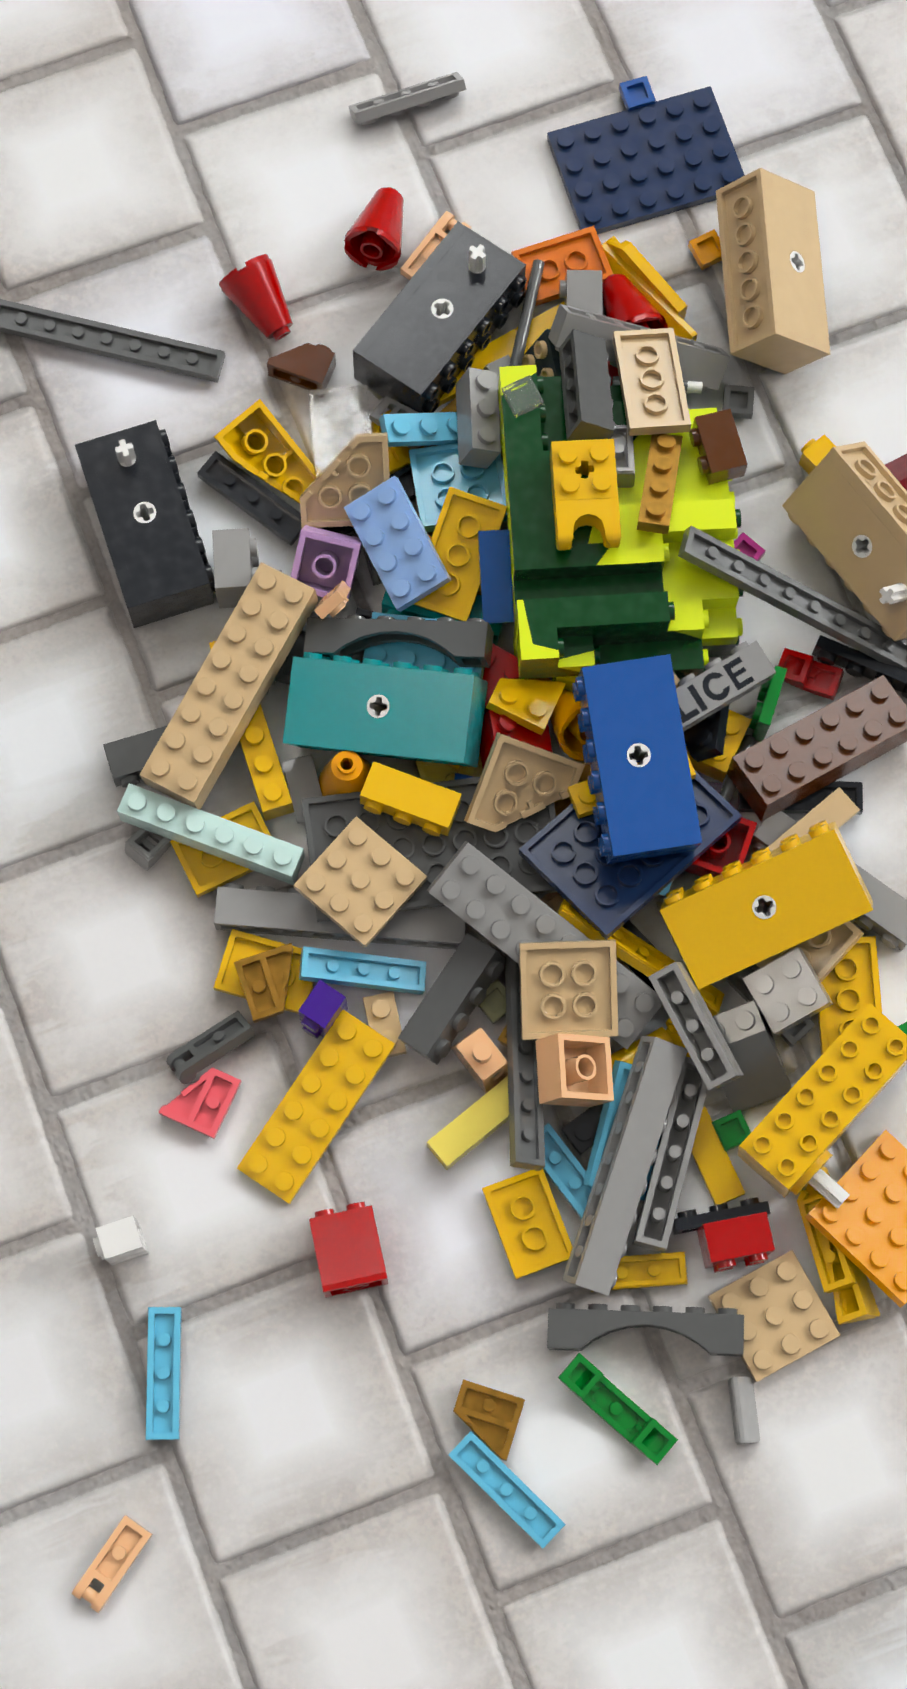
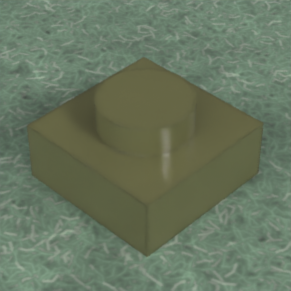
M498 979L489 986L485 999L478 1005L492 1024H495L506 1015V988Z

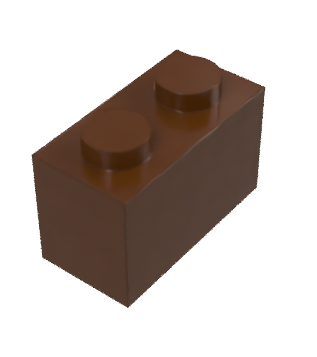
M731 408L695 417L689 437L693 448H698L700 457L697 458L701 475H706L708 484L743 477L748 464Z

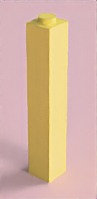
M508 1076L427 1141V1147L446 1170L450 1169L509 1120Z

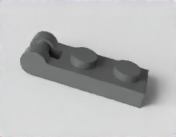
M236 1011L172 1052L167 1057L166 1062L171 1070L176 1072V1076L181 1083L189 1084L196 1078L198 1072L253 1038L256 1034L243 1015Z

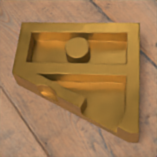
M292 943L234 962L254 1023L283 1014L285 1011L293 956Z
M463 1379L453 1412L502 1460L507 1461L525 1399Z

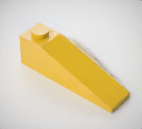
M261 399L257 400L214 436L234 462L299 504L300 495L320 475L319 471Z

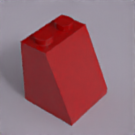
M357 1202L347 1205V1211L334 1213L333 1209L320 1210L315 1212V1218L309 1219L325 1298L388 1284L372 1205L365 1206V1202Z

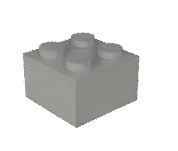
M249 528L212 530L214 580L219 608H235L259 567L256 538H250Z
M799 947L743 978L771 1030L776 1035L786 1032L833 1005L809 960Z

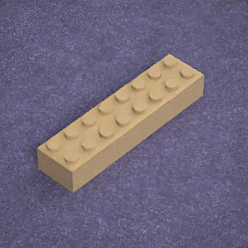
M262 562L260 563L139 774L146 785L181 803L197 809L202 808L305 626L307 618L310 617L318 603V597L314 588Z

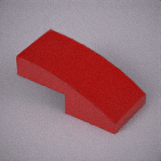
M784 648L778 666L787 669L784 682L830 700L835 699L844 675L843 669L814 661V657L787 648Z

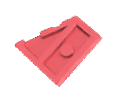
M212 1067L198 1081L181 1091V1094L174 1100L162 1106L158 1113L215 1139L242 1081Z

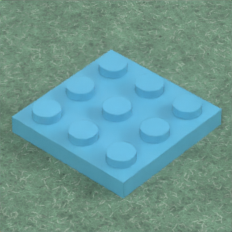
M458 443L409 450L419 519L426 532L434 531L449 486L506 506L501 453L487 469L459 465ZM507 511L503 521H507Z

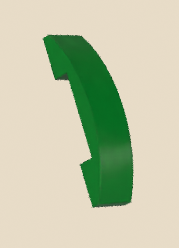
M578 1353L559 1375L558 1379L617 1433L654 1464L658 1465L678 1439L654 1418L645 1413L603 1376L604 1374Z

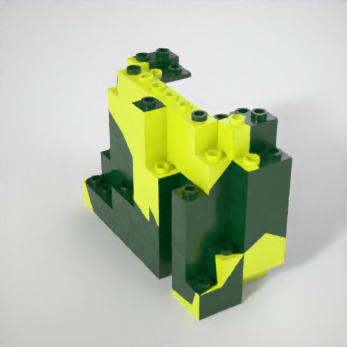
M536 365L499 367L500 445L504 469L506 506L508 507L507 523L510 539L515 617L513 649L514 656L518 658L519 679L552 677V681L566 683L564 689L573 692L572 683H575V677L578 676L582 667L670 654L673 672L681 680L691 673L698 676L705 672L704 666L709 663V657L731 656V650L739 645V636L743 635L742 618H737L736 605L739 597H743L744 590L682 559L678 554L684 531L690 526L734 548V539L738 538V528H741L740 509H735L734 491L729 492L728 481H732V479L709 485L706 475H701L697 458L700 457L697 447L693 448L689 432L667 433L683 436L668 534L637 530L652 435L633 436L634 486L631 488H618L621 525L619 547L606 548L603 545L600 531L593 526L585 525L578 527L573 533L572 548L559 551L556 548L550 447L552 441H569L566 437L561 376H537ZM611 385L613 421L616 425H627L620 385ZM717 408L689 409L691 429L695 417L717 412ZM581 475V478H588V476Z

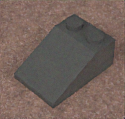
M756 1001L748 1002L713 1016L744 1074L742 1077L722 1087L733 1113L741 1110V1112L786 1095L792 1086L769 1025Z

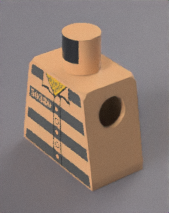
M481 1027L475 1029L451 1047L453 1053L485 1094L508 1076L507 1060Z

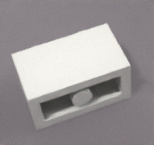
M134 1216L95 1228L98 1237L93 1238V1243L98 1257L101 1256L102 1260L105 1259L112 1266L149 1253L140 1223Z

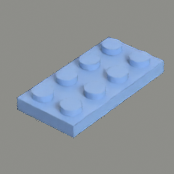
M396 476L389 478L344 507L396 610L400 612L452 581L402 484Z

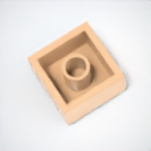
M557 1033L535 1040L539 1104L593 1107L614 1101L610 1037Z

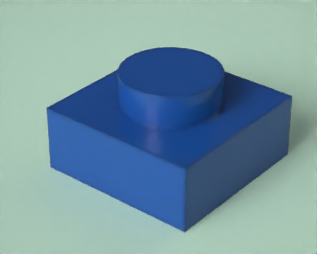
M647 76L619 83V92L626 110L630 111L656 103Z

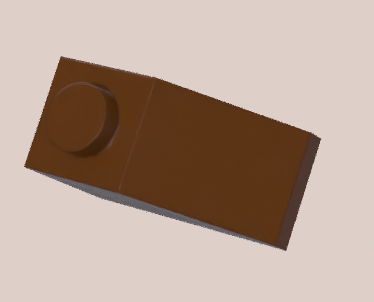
M306 343L269 358L267 362L268 376L324 395L336 367L335 352H332L325 345L317 344L315 346Z

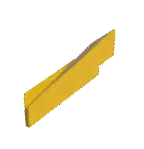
M615 236L604 242L602 247L613 274L627 276L665 318L668 328H674L676 336L696 341V331L684 320L688 305L637 248L626 240L620 243Z
M823 1166L822 1170L829 1175L828 1169ZM808 1183L806 1189L800 1192L797 1204L824 1293L833 1292L838 1324L842 1325L879 1317L880 1312L867 1276L805 1218L823 1198Z

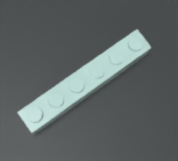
M130 783L117 810L120 820L291 885H294L305 859L304 848Z

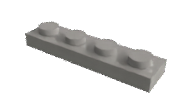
M454 72L348 107L352 119L357 124L370 125L377 122V118L385 115L390 117L401 115L405 112L404 109L414 106L416 108H423L431 105L433 100L439 98H455L459 95V92L466 90L464 78L458 72Z

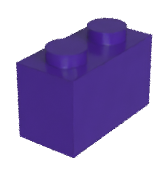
M319 980L298 1010L300 1023L303 1025L302 1029L316 1039L319 1036L324 1038L343 1009L345 1011L348 1010L346 997Z

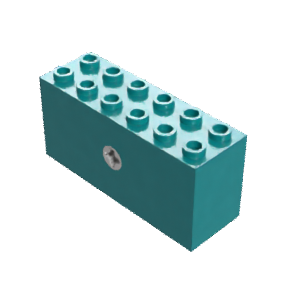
M304 652L303 657H293L283 743L306 749L333 752L348 750L360 755L478 768L488 681L479 678L480 673L465 668H454V672L449 673L450 670L442 669L441 666L425 664L423 670H419L420 667L412 666L411 663L394 661L393 667H390V664L383 663L382 660L363 658V664H361L359 660H353L352 657L334 655L332 661L330 657H324L322 654Z

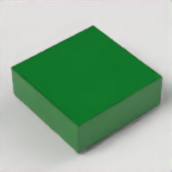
M741 1110L712 1122L726 1152L738 1147L751 1133Z

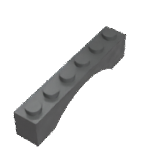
M328 614L324 619H321L319 616L307 618L303 652L322 654L324 657H330L333 661L334 655L351 657L369 647L384 643L406 642L435 649L449 657L459 667L490 668L494 632L489 623L480 618L455 621L452 618L440 617L436 621L411 616L407 620H397L390 616L365 619V617L360 615H349L347 618H336L334 616L332 618Z
M556 1303V1308H548L547 1348L549 1350L582 1351L594 1341L610 1333L628 1328L649 1327L664 1329L682 1335L698 1344L711 1356L743 1357L744 1315L738 1314V1309L718 1308V1314L705 1313V1308L685 1307V1313L672 1312V1307L653 1306V1312L640 1311V1306L621 1305L620 1311L608 1310V1305L588 1304V1309H575L574 1303Z

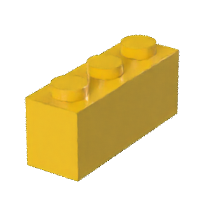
M373 761L360 793V804L364 805L365 810L373 814L380 815L384 812L392 815L393 819L400 824L409 826L413 823L423 827L422 830L430 835L440 836V834L448 836L461 804L462 794Z

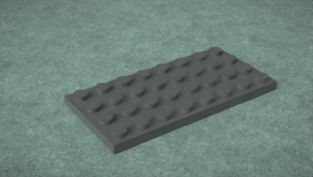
M480 777L433 782L436 785L462 794L461 804L448 836L443 834L433 836L422 830L423 827L413 823L409 826L396 822L392 815L384 812L377 815L365 810L364 805L360 804L361 791L303 798L302 806L310 866L357 816L427 875V880L398 912L445 906L431 895L427 889L465 841L469 842L534 895L557 892L519 855V848L556 817L554 802L547 805L545 809L524 819L521 818L506 825V828L495 833L464 821ZM315 906L317 922L331 920Z

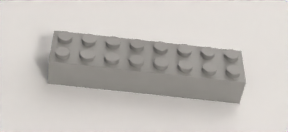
M467 841L463 843L427 889L431 895L518 964L519 943L590 940ZM616 960L618 1036H612L611 1038L625 1049H628L663 1004L656 991Z

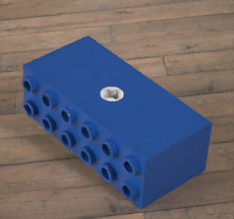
M670 654L582 667L578 676L575 677V683H572L575 702L580 701L581 705L580 714H577L580 733L585 732L586 735L585 745L582 748L585 764L590 763L591 765L588 786L590 794L596 795L597 802L596 807H593V817L595 825H601L602 834L601 838H598L600 856H606L607 864L694 851L702 844V837Z

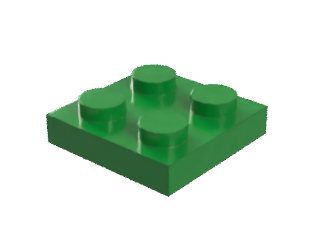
M775 665L776 674L774 677L760 687L757 697L758 701L748 727L754 729L752 736L755 738V741L760 742L764 740L771 725L787 672L786 668Z

